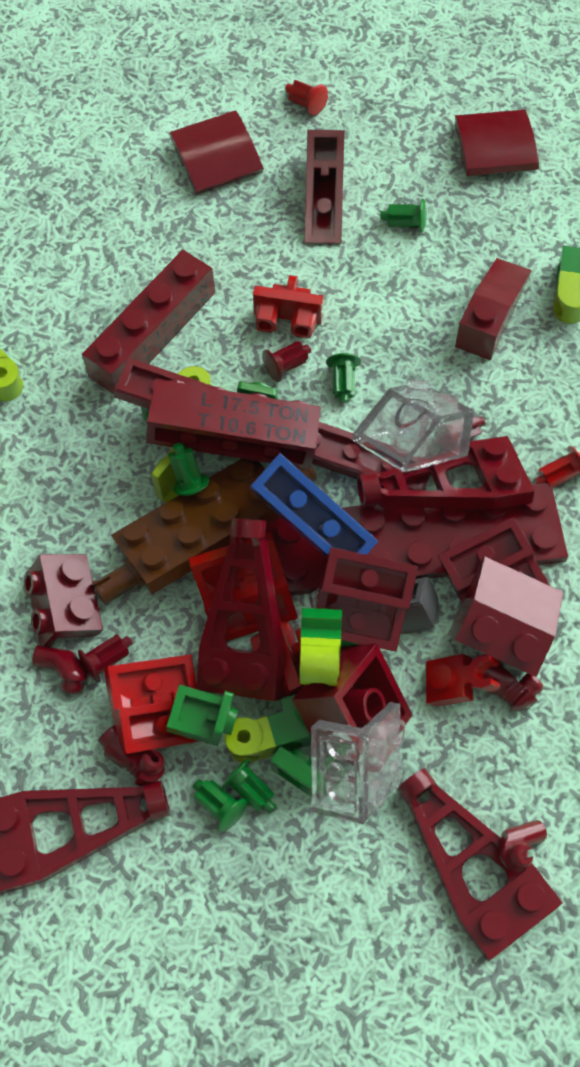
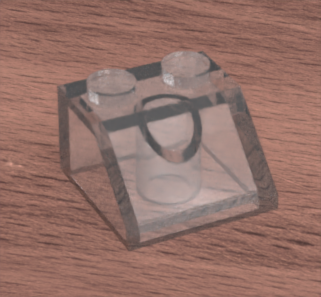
M409 380L406 385L392 387L386 391L354 431L352 441L402 472L420 469L468 456L474 410L458 402L457 397L443 394L433 389L429 382Z

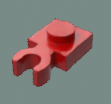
M458 654L426 661V703L432 706L452 705L473 701V688H479L485 692L498 690L500 683L491 678L484 679V674L488 668L499 666V660L489 655H479L472 660L471 657L465 654Z

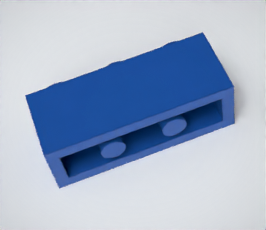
M281 453L248 488L326 559L330 547L367 555L379 542Z

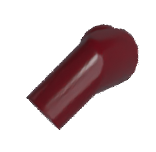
M40 645L35 647L32 658L33 666L56 670L59 677L62 678L60 688L63 692L78 694L84 689L83 681L87 679V670L74 652Z
M533 820L508 828L502 832L499 858L507 869L520 872L532 864L534 857H528V850L531 849L530 846L546 840L547 831L544 824L539 820Z

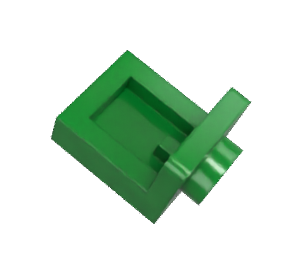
M179 684L166 732L218 746L222 734L231 735L238 714L237 708L230 707L234 693L225 691L223 697Z

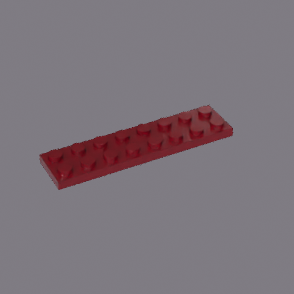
M548 483L532 484L535 490L533 503L499 509L380 507V505L369 507L359 505L342 508L379 541L367 555L416 565L418 569L415 579L447 577L438 558L439 554L512 517L516 519L534 550V558L538 565L566 562L569 557L553 488ZM281 518L267 525L265 534L269 532L272 534L291 596L318 593L327 559Z

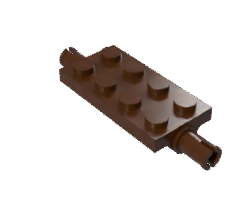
M240 459L209 477V484L202 491L188 496L178 495L111 535L112 539L125 559L122 566L91 582L105 606L108 605L109 602L136 586L139 589L146 586L153 595L191 572L189 558L229 545L231 518L266 520V526L279 519L280 517L248 489L265 470L263 465L259 461ZM312 465L310 470L297 468L312 482L317 479Z

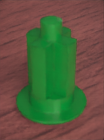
M421 199L420 205L389 204L387 211L380 212V219L387 220L388 227H420V232L423 233L427 219L426 202L424 199Z
M338 353L326 359V365L332 367V394H335V398H339V403L341 404L349 403V398L355 396V367L361 364V359L354 354Z
M183 443L174 444V452L168 454L177 479L173 487L174 492L177 495L188 496L202 491L209 484V477L205 474H200L192 448L186 449Z
M247 759L230 773L224 781L222 788L224 789L229 784L257 812L263 808L270 814L275 811L277 806L271 800L275 793L247 766L252 760Z
M198 779L193 784V788L197 791L193 796L194 800L219 821L217 827L219 832L229 830L242 817L247 807V800L245 798L236 801L214 780H205L203 782L201 779Z

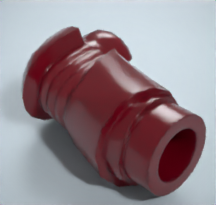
M500 663L497 667L488 668L484 674V679L491 678L500 683L498 690L489 693L499 696L500 699L508 702L511 705L510 711H522L532 707L538 702L535 696L543 691V684L537 677L527 673L518 681Z
M115 725L106 730L98 739V742L104 747V756L120 768H126L136 779L134 784L143 786L158 781L164 774V757L156 750L123 754Z

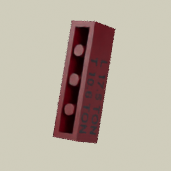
M182 249L82 353L88 377L114 394V389L128 357L150 364L215 294L213 268Z
M155 379L147 419L146 443L172 448L176 443H183L186 449L192 448L193 451L265 463H271L281 453L296 468L310 470L316 451L321 406L310 405L301 400L286 401L268 398L258 393L244 394L232 392L221 387L207 388L189 385L179 380L165 381Z

